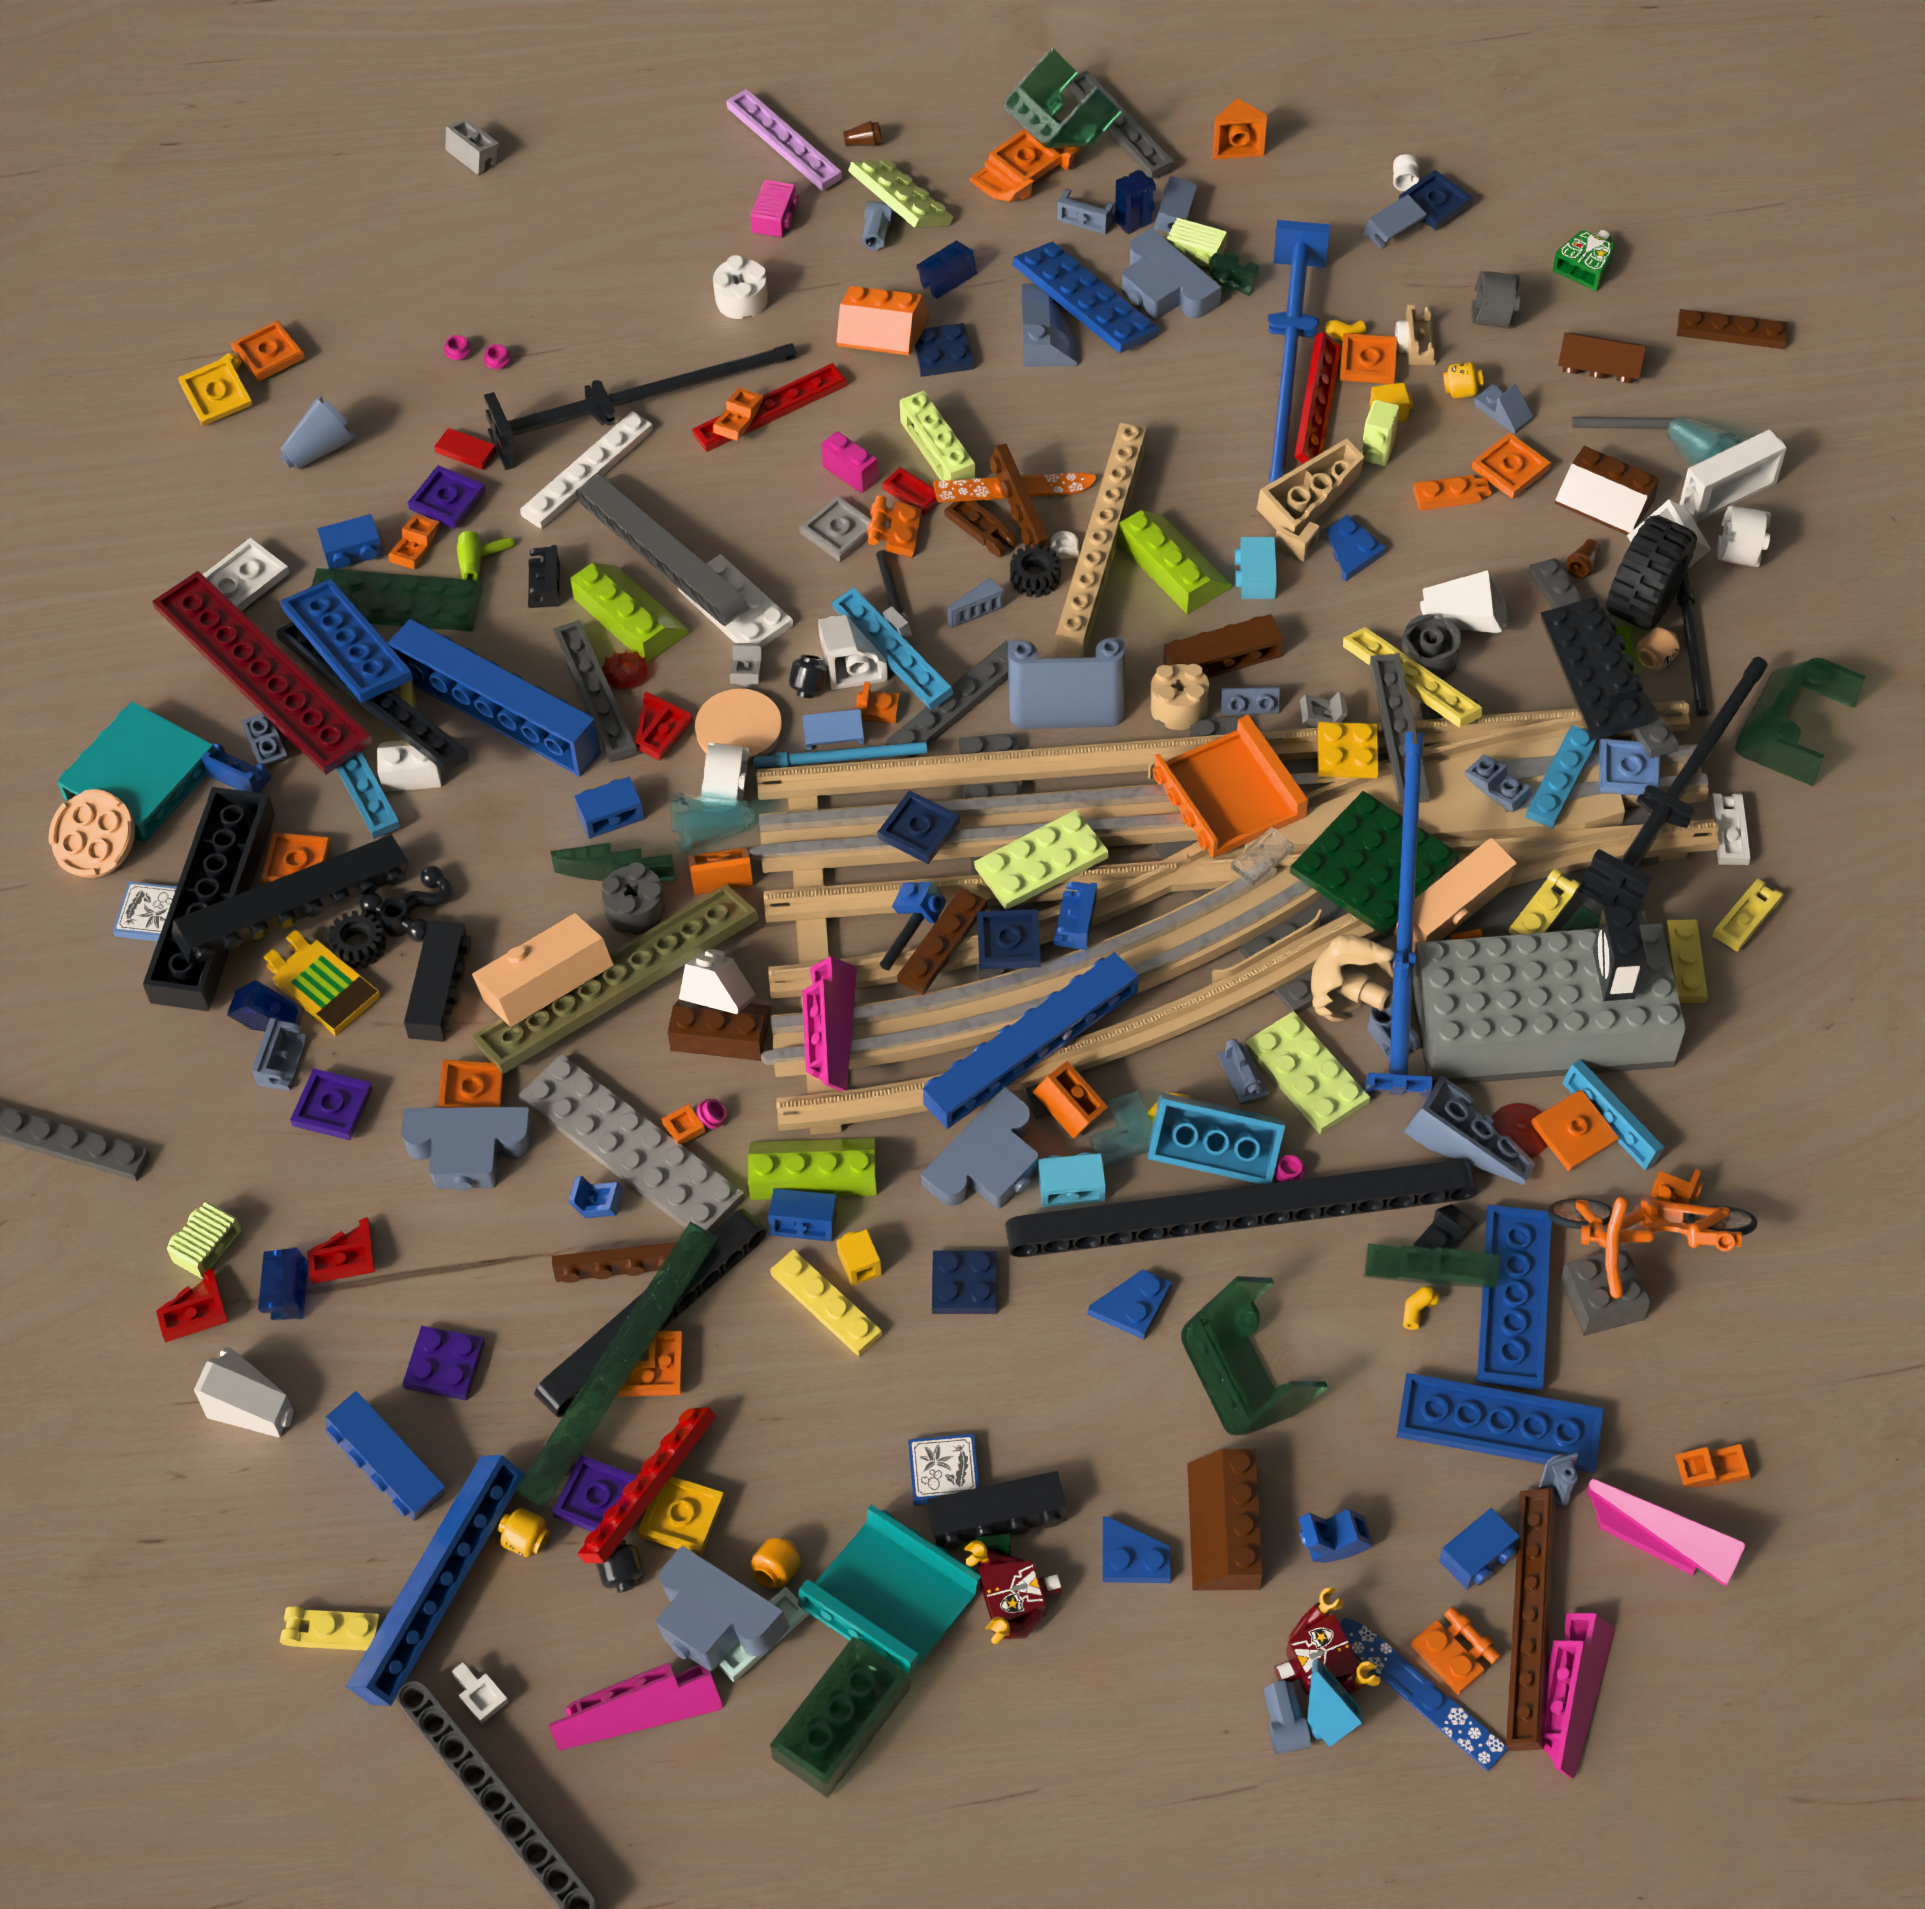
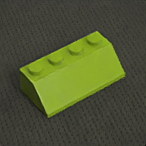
M1140 510L1119 523L1118 545L1186 614L1191 613L1231 589L1232 585L1163 515Z
M591 563L570 578L574 600L645 664L689 634L688 628L616 565Z
M875 1138L750 1142L748 1152L750 1199H772L774 1188L835 1194L836 1197L877 1196Z

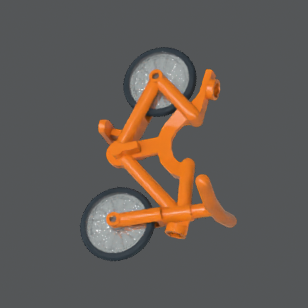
M1666 1184L1659 1186L1657 1200L1651 1197H1642L1641 1204L1635 1205L1634 1211L1626 1215L1628 1201L1625 1197H1618L1613 1208L1596 1200L1565 1199L1553 1203L1547 1211L1549 1218L1556 1224L1568 1228L1581 1229V1245H1589L1590 1240L1606 1249L1605 1266L1611 1296L1615 1299L1621 1298L1623 1295L1618 1264L1619 1243L1652 1242L1655 1238L1654 1232L1672 1231L1686 1234L1688 1245L1692 1248H1697L1701 1245H1716L1721 1251H1730L1734 1246L1741 1247L1742 1236L1753 1232L1757 1227V1219L1751 1213L1739 1208L1729 1206H1698L1671 1202V1188ZM1686 1213H1690L1688 1215V1220H1685ZM1640 1222V1225H1636L1634 1230H1625Z

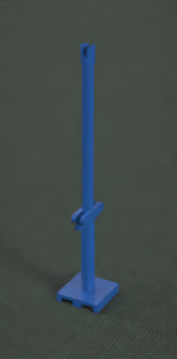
M1277 220L1273 263L1291 265L1287 311L1268 315L1269 332L1271 334L1285 335L1269 484L1286 474L1285 464L1299 336L1315 337L1317 326H1319V318L1303 313L1307 266L1326 268L1330 224Z
M1412 732L1405 734L1406 766L1397 951L1392 962L1394 981L1389 1074L1369 1073L1364 1084V1091L1366 1093L1378 1090L1389 1091V1094L1394 1095L1411 1092L1420 1093V1096H1427L1432 1089L1431 1076L1408 1075L1412 977L1416 953L1412 952L1420 776L1421 756H1423L1424 734L1420 732L1417 735V744H1412Z

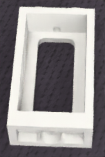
M1769 429L1688 468L1679 505L1686 508L1695 523L1775 485L1787 447Z

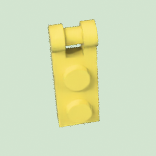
M1554 868L1541 888L1510 926L1508 933L1511 935L1546 933L1576 895L1581 884L1574 879L1570 881L1562 876V871ZM1555 886L1564 891L1561 896L1553 891Z
M1758 878L1714 929L1712 936L1739 952L1773 909L1778 907L1784 894L1777 889L1774 891L1766 887V883Z
M287 1607L284 1616L287 1624L286 1629L281 1632L280 1643L295 1647L367 1651L380 1628L381 1618L379 1614L304 1610L299 1607ZM300 1624L309 1625L308 1633L299 1632Z

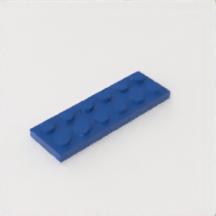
M1053 241L1014 257L1013 266L1118 353H1122L1158 336L1159 327Z
M332 579L280 601L282 610L361 703L413 680L411 670Z
M1488 1205L1476 1383L1542 1390L1552 1223L1547 1211Z
M1406 1373L1397 1437L1540 1464H1546L1550 1458L1558 1454H1566L1568 1456L1577 1453L1578 1458L1575 1469L1595 1473L1604 1408Z

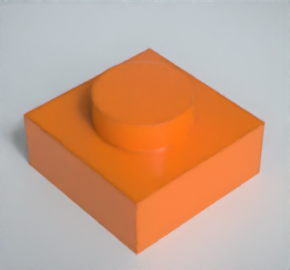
M689 1104L662 1118V1125L677 1144L684 1145L705 1133L704 1125Z

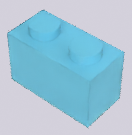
M1241 537L1240 548H1235L1234 564L1240 565V570L1235 572V587H1241V599H1275L1277 582L1275 537Z
M1084 1152L1076 1156L1066 1157L1051 1155L1044 1159H1038V1178L1042 1207L1105 1202V1179L1101 1153L1092 1154Z

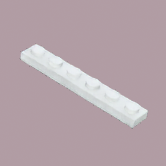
M630 412L520 509L521 516L540 529H543L577 499L575 493L577 488L597 475L603 476L652 433V423L635 412Z

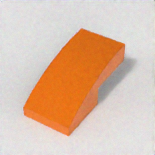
M739 387L727 400L726 411L714 423L713 433L738 441L754 419L763 401V395Z
M414 514L402 528V539L390 551L389 562L415 570L430 548L440 527V521Z
M1741 1444L1709 1451L1708 1447L1675 1454L1684 1487L1716 1486L1751 1479Z

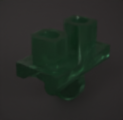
M1230 250L1226 251L1223 255L1215 252L1211 256L1212 268L1210 276L1221 286V293H1225L1230 288L1250 296L1254 291V281L1258 277L1259 266L1251 261L1247 262L1244 266L1239 265L1238 256Z

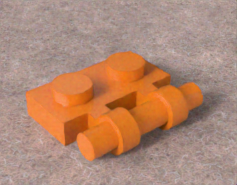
M882 495L877 496L870 511L872 521L867 527L868 543L870 545H878L879 540L885 541V551L912 558L922 509L895 501L893 508L890 509L886 505V497ZM882 522H889V528H885Z
M1452 1606L1444 1614L1452 1623L1447 1630L1436 1620L1412 1640L1411 1646L1459 1696L1484 1674L1485 1669L1477 1662L1484 1656L1491 1665H1494L1502 1655L1493 1647L1494 1642L1488 1636L1483 1637L1472 1625V1619L1466 1613L1461 1614ZM1461 1634L1474 1646L1469 1652L1456 1640Z

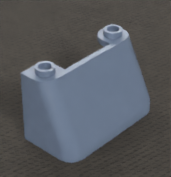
M1109 638L1099 642L1096 647V657L1038 659L1036 647L1028 641H1008L1009 719L1013 726L1020 729L1113 727L1119 725L1124 720L1125 715L1124 638Z

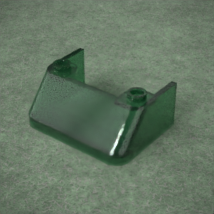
M1053 47L1048 50L1007 95L1003 103L1004 110L1045 148L1086 147L1092 145L1121 113L1116 105L1095 86L1063 122L1055 115L1063 109L1065 103V96L1060 91L1071 81L1077 72Z
M1822 658L1809 659L1775 670L1738 735L1735 745L1737 753L1743 758L1814 786L1824 754L1797 744L1801 736L1800 727L1795 722L1783 717L1800 686L1854 708L1866 676Z
M1237 1276L1184 1325L1181 1332L1182 1344L1224 1429L1230 1435H1247L1297 1415L1328 1387L1325 1381H1290L1288 1384H1282L1276 1389L1273 1387L1249 1339L1256 1332L1260 1324V1313L1254 1301L1274 1284L1272 1278Z

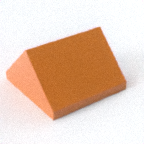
M1236 98L1215 117L1213 160L1264 156L1267 115Z
M747 847L688 855L694 895L712 893L725 884L731 889L753 887Z

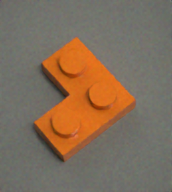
M649 1331L648 1361L616 1362V1397L681 1395L682 1331Z

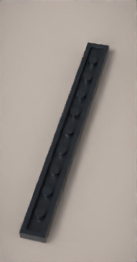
M293 621L276 630L279 641L445 773L469 760V753L465 747L392 690L361 703Z

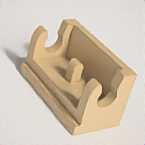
M1407 305L1405 320H1408L1409 324L1408 365H1435L1436 363L1429 307H1425L1424 315L1417 316L1415 305Z

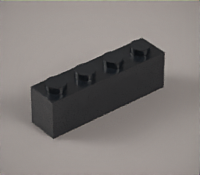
M428 920L404 1020L408 1039L444 1042L447 1030H452L453 1013L451 1011L453 1005H457L459 1001L458 981L464 978L465 961L463 960L465 954H469L471 949V936H467L464 923Z
M1058 1471L927 1499L928 1515L935 1544L946 1549L958 1548L965 1542L976 1540V1537L995 1536L1006 1533L1019 1535L1027 1532L1029 1528L1039 1526L1051 1528L1067 1520V1505Z

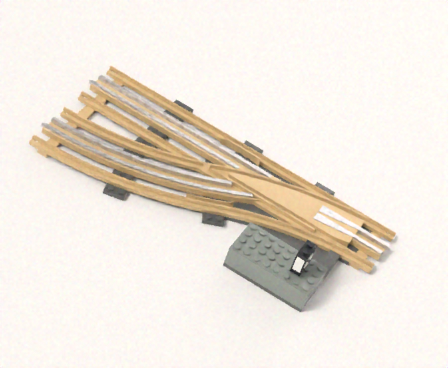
M1471 699L1478 704L1477 699ZM1685 700L1653 702V705L1671 732L1689 730V703H1685ZM1420 703V720H1414L1417 735L1418 732L1424 734L1423 756L1421 758L1429 791L1428 802L1419 803L1418 827L1460 853L1459 860L1451 869L1491 837L1517 863L1507 887L1450 933L1455 934L1481 929V938L1451 940V935L1449 934L1441 941L1416 943V958L1412 977V999L1426 1076L1432 1077V1086H1434L1441 1075L1454 1084L1566 1076L1571 1065L1580 1059L1594 1073L1674 1067L1686 1028L1662 924L1648 925L1643 901L1636 913L1635 905L1606 907L1580 893L1578 890L1546 933L1520 935L1508 933L1510 926L1541 888L1554 868L1562 871V876L1570 881L1574 879L1582 885L1585 874L1598 848L1621 860L1650 816V813L1636 801L1638 798L1636 795L1599 793L1600 739L1638 741L1632 730L1598 739L1554 828H1550L1525 818L1570 726L1574 725L1586 730L1578 708L1482 715V717L1459 728L1425 703ZM1665 714H1679V716L1664 717ZM1241 717L1199 720L1190 725L1191 737L1018 750L1017 733L961 737L959 738L960 754L757 769L758 799L788 798L789 812L759 814L761 846L750 849L749 855L752 860L762 861L763 873L793 871L794 889L764 891L766 923L796 920L799 964L768 967L770 997L775 999L801 996L802 1012L771 1015L773 1050L762 1053L761 1060L766 1065H774L775 1077L806 1075L808 1095L776 1098L779 1131L810 1128L811 1135L842 1132V1124L929 1111L923 1104V1088L930 1079L942 1075L839 1091L824 1085L820 1079L806 1072L802 990L813 985L810 968L829 957L826 918L897 913L892 905L903 883L932 882L946 899L943 909L947 908L962 887L987 900L985 911H1005L1002 904L975 869L974 861L1076 809L1105 847L1155 843V849L1164 860L1092 866L1008 910L1036 909L1035 902L1062 900L1064 891L1079 892L1066 889L1068 882L1097 883V901L1091 926L1135 909L1169 892L1190 890L1197 899L1123 933L1089 945L1087 950L1079 949L1041 962V967L979 970L978 931L970 932L940 973L976 964V973L979 981L928 992L924 995L918 994L854 1006L849 1069L921 1058L989 1042L997 1036L1003 1027L1013 1025L1021 1019L1030 1008L1035 1009L1045 1002L1052 992H1059L1076 975H1083L1100 958H1107L1114 952L1139 976L1138 993L1193 970L1235 948H1238L1246 959L1226 969H1213L1211 985L1129 1020L1072 1039L1008 1085L1006 1088L1011 1092L1024 1089L1036 1120L1052 1114L1033 1094V1091L1049 1074L1066 1061L1074 1067L1090 1086L1084 1070L1173 1038L1229 1013L1270 991L1276 994L1290 1013L1294 1011L1296 1014H1299L1313 1006V995L1311 992L1312 969L1321 951L1336 936L1353 934L1358 937L1367 938L1375 943L1386 939V937L1290 874V866L1362 791H1365L1403 816L1404 804H1398L1382 723H1372L1377 724V778L1318 777L1317 728L1261 732L1307 797L1306 817L1215 858L1211 857L1207 849L1203 850L1200 847L1196 833L1192 827L1188 828L1178 806L1171 804L1163 784L1023 794L1022 780L1148 771V778L1152 779L1154 777L1153 768H1155L1156 754L1159 753L1164 761L1236 731L1238 719ZM1697 744L1678 745V751L1660 756V790L1667 793L1697 747ZM1483 754L1506 765L1508 775L1531 786L1532 795L1514 812L1492 800L1465 776V771ZM1701 768L1680 799L1684 803L1706 802L1709 782L1707 774H1703ZM778 780H781V782H782V783H777V784H764V783H763V782H765V781H778ZM963 785L964 799L932 801L960 815V823L932 860L970 857L972 875L824 886L823 868L921 860L878 839V830L898 804L818 810L817 796ZM1714 819L1692 820L1687 828L1666 823L1638 867L1657 864L1658 861L1686 859L1690 852L1718 850L1720 844L1717 834L1719 830L1718 823L1714 822ZM1708 833V836H1694V834ZM1555 886L1553 889V891L1559 894L1560 896L1564 892L1557 886ZM789 902L790 904L787 906L771 907V904ZM1061 904L1038 912L1040 945L1054 940ZM1395 929L1391 932V934H1390L1387 938H1389V937L1395 935V934H1394ZM919 945L904 948L889 971L884 970L880 966V962L888 951L842 958L840 960L856 967L855 989L898 982V973ZM797 1111L798 1114L784 1115V1112Z

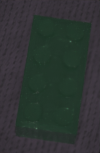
M853 1636L771 1742L772 1759L828 1798L910 1690L909 1674Z

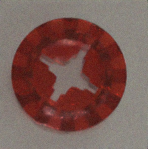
M626 649L624 653L620 654L614 651L611 658H606L602 671L610 686L617 689H631L640 685L646 679L648 666L646 659L641 658L638 651L629 653ZM623 664L629 667L630 674L620 669V665Z

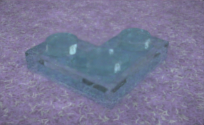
M1138 1091L1109 1100L1108 1107L1117 1127L1090 1135V1142L1095 1154L1101 1153L1103 1166L1147 1153L1149 1151L1153 1126Z

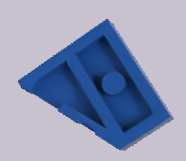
M1349 515L1344 516L1327 528L1326 537L1330 546L1334 549L1333 555L1336 562H1339L1342 570L1341 576L1345 582L1385 555L1386 547Z
M1142 1269L1092 1303L1088 1308V1315L1144 1340L1171 1289L1172 1282Z
M1103 1516V1582L1170 1583V1546L1108 1516Z

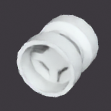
M1410 154L1398 156L1393 163V184L1396 189L1406 191L1419 182V161Z

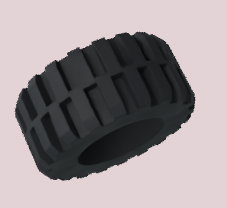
M1660 515L1649 516L1639 528L1636 536H1634L1617 569L1606 601V608L1609 613L1641 629L1649 630L1654 628L1666 613L1688 570L1697 542V536L1694 531Z

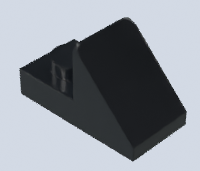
M1453 1204L1438 1208L1435 1211L1433 1223L1414 1243L1413 1250L1439 1268L1476 1226L1477 1221Z

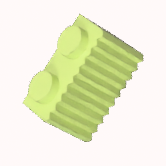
M1177 218L1173 228H1171V232H1169L1167 241L1193 263L1215 269L1226 248L1227 232Z
M1379 400L1373 401L1364 427L1361 453L1365 456L1364 461L1383 466L1387 465L1393 445L1395 444L1399 415L1398 405Z
M205 1201L203 1206L196 1208L191 1213L188 1223L184 1226L183 1230L176 1232L171 1237L167 1251L175 1264L203 1279V1273L212 1268L242 1230L237 1218Z

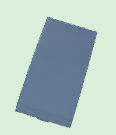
M263 713L241 720L258 763L266 766L288 758L274 724Z
M1485 754L1465 771V776L1477 788L1511 812H1514L1532 795L1531 786L1508 775L1506 765Z

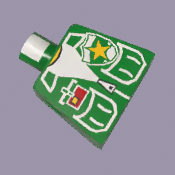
M1585 230L1578 232L1556 251L1552 271L1597 291L1612 261L1614 245L1611 243L1610 234L1604 230L1598 231L1596 235Z

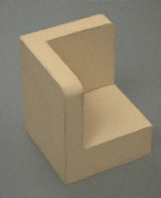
M1309 522L1299 536L1280 527L1276 531L1275 548L1304 562L1318 544L1320 526Z

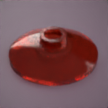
M1513 1103L1501 1107L1493 1114L1492 1119L1495 1122L1492 1126L1502 1136L1510 1137L1530 1158L1540 1155L1548 1147L1531 1122L1534 1117L1542 1113L1539 1109L1528 1104ZM1516 1124H1523L1526 1127L1520 1128Z

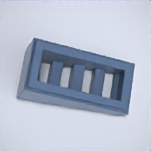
M991 578L986 579L948 606V626L954 628L1004 607V590Z

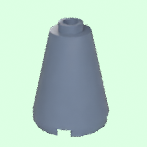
M320 395L314 400L279 448L282 452L279 457L289 469L293 466L296 469H300L350 443L357 436L353 429L349 432L344 426L348 422L328 400L323 402V397Z

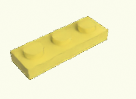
M1667 920L1665 930L1669 959L1679 1002L1706 1003L1708 994L1697 920Z

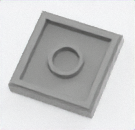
M837 495L802 524L799 530L801 535L841 562L868 539L867 527L872 519Z

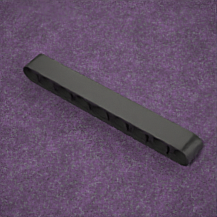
M601 475L595 476L575 490L579 502L585 509L720 624L727 626L749 610L745 598L738 590Z
M418 1681L404 1684L399 1690L398 1702L405 1718L555 1908L574 1909L580 1904H586L590 1906L589 1909H597L595 1900L589 1890L428 1688ZM413 1698H424L420 1705L416 1707L408 1706V1703ZM433 1723H444L439 1731H428V1728ZM458 1747L464 1749L460 1756L456 1758L448 1757L452 1749ZM475 1773L484 1774V1778L476 1784L468 1783L469 1778ZM495 1799L505 1800L504 1805L497 1810L488 1808ZM516 1825L526 1826L525 1831L519 1836L509 1834L510 1830ZM537 1851L547 1853L545 1859L541 1862L534 1863L530 1861L531 1856ZM561 1877L568 1879L565 1887L561 1889L551 1888V1884L555 1879Z

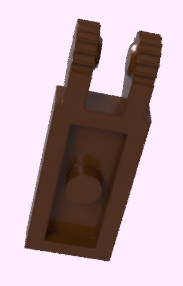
M974 500L953 502L944 509L945 516L983 546L986 545L988 550L999 558L1006 551L1004 546L995 539L997 535L1004 544L1011 548L1018 542L1016 536L1003 526L999 519Z

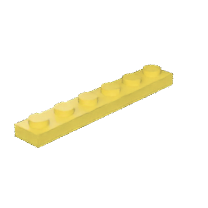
M1366 627L1343 638V647L1368 665H1370L1371 656L1399 653L1407 692L1459 728L1482 717V707L1416 661L1407 657L1400 650Z

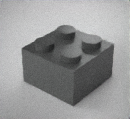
M1627 1247L1619 1248L1618 1264L1623 1295L1618 1299L1613 1298L1610 1294L1605 1266L1606 1252L1565 1263L1560 1281L1584 1336L1645 1320L1650 1300Z

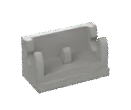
M467 118L446 126V151L477 175L484 173L487 159H489V164L494 167L497 160V148H499V143Z

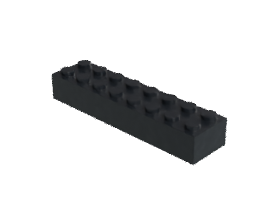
M218 787L211 788L143 981L144 989L151 1004L209 1012L230 950L225 949L215 953L208 960H197L188 964L172 936L173 920L250 890L275 817L269 794Z

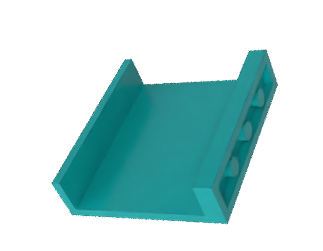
M131 701L125 709L117 714L113 722L99 733L97 739L81 752L79 758L71 767L61 774L57 784L63 798L67 801L74 794L79 795L85 790L92 789L103 790L120 798L132 813L136 839L146 843L207 776L201 757L205 752L211 753L214 756L215 749L209 742Z
M871 1504L867 1509L866 1523L815 1583L807 1579L799 1588L798 1606L909 1680L978 1595L981 1576L972 1566L962 1564L951 1557L943 1547L934 1546L925 1540L917 1530L905 1527L896 1521L888 1511L879 1510Z

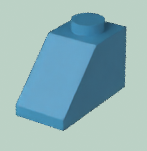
M1317 1658L1312 1663L1307 1725L1316 1739H1323L1331 1747L1362 1724L1363 1709L1322 1661Z

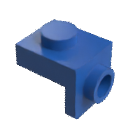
M932 882L903 883L892 907L898 914L922 913L929 923H936L946 904V899Z
M576 1176L570 1193L569 1203L584 1218L616 1216L624 1188L618 1182L591 1184L583 1176Z

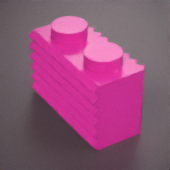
M764 179L751 212L753 233H763L764 235L768 234L769 236L773 235L780 238L785 228H790L792 222L791 212L792 210H797L799 204V195L796 194L794 184Z
M836 431L821 443L823 468H827V471H831V474H835V477L839 476V479H843V482H847V485H851V488L859 490V493H864L878 481V458L848 437Z

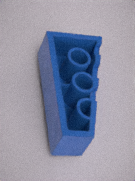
M357 1391L352 1393L325 1416V1431L328 1436L347 1453L350 1460L359 1469L362 1468L370 1476V1481L381 1493L385 1491L393 1499L392 1505L403 1517L408 1514L415 1521L444 1495L445 1486Z

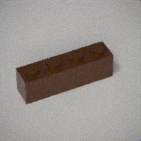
M1271 614L1261 617L1257 616L1244 622L1229 624L1220 629L1201 632L1196 636L1174 640L1165 644L1163 662L1164 665L1197 664L1202 667V672L1206 677L1211 678L1282 657L1284 638Z

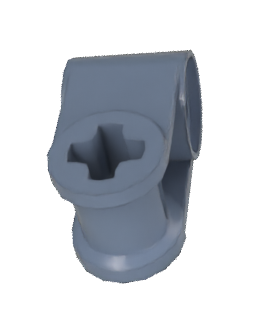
M1392 1003L1382 1012L1372 1006L1367 1023L1369 1034L1389 1061ZM1382 1018L1388 1022H1380L1377 1019ZM1410 1026L1409 1051H1416L1420 1049L1421 1043L1417 1033Z

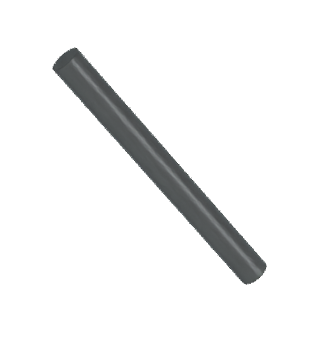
M1572 417V428L1683 429V418Z

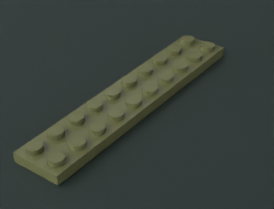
M725 884L611 952L609 955L614 966L512 1027L502 1018L472 1035L473 1041L484 1055L504 1074L562 1038L567 1037L585 1024L595 1020L610 1009L620 1005L638 992L645 990L663 977L670 975L701 952L721 944L724 940L746 929L749 925L759 920L757 911Z

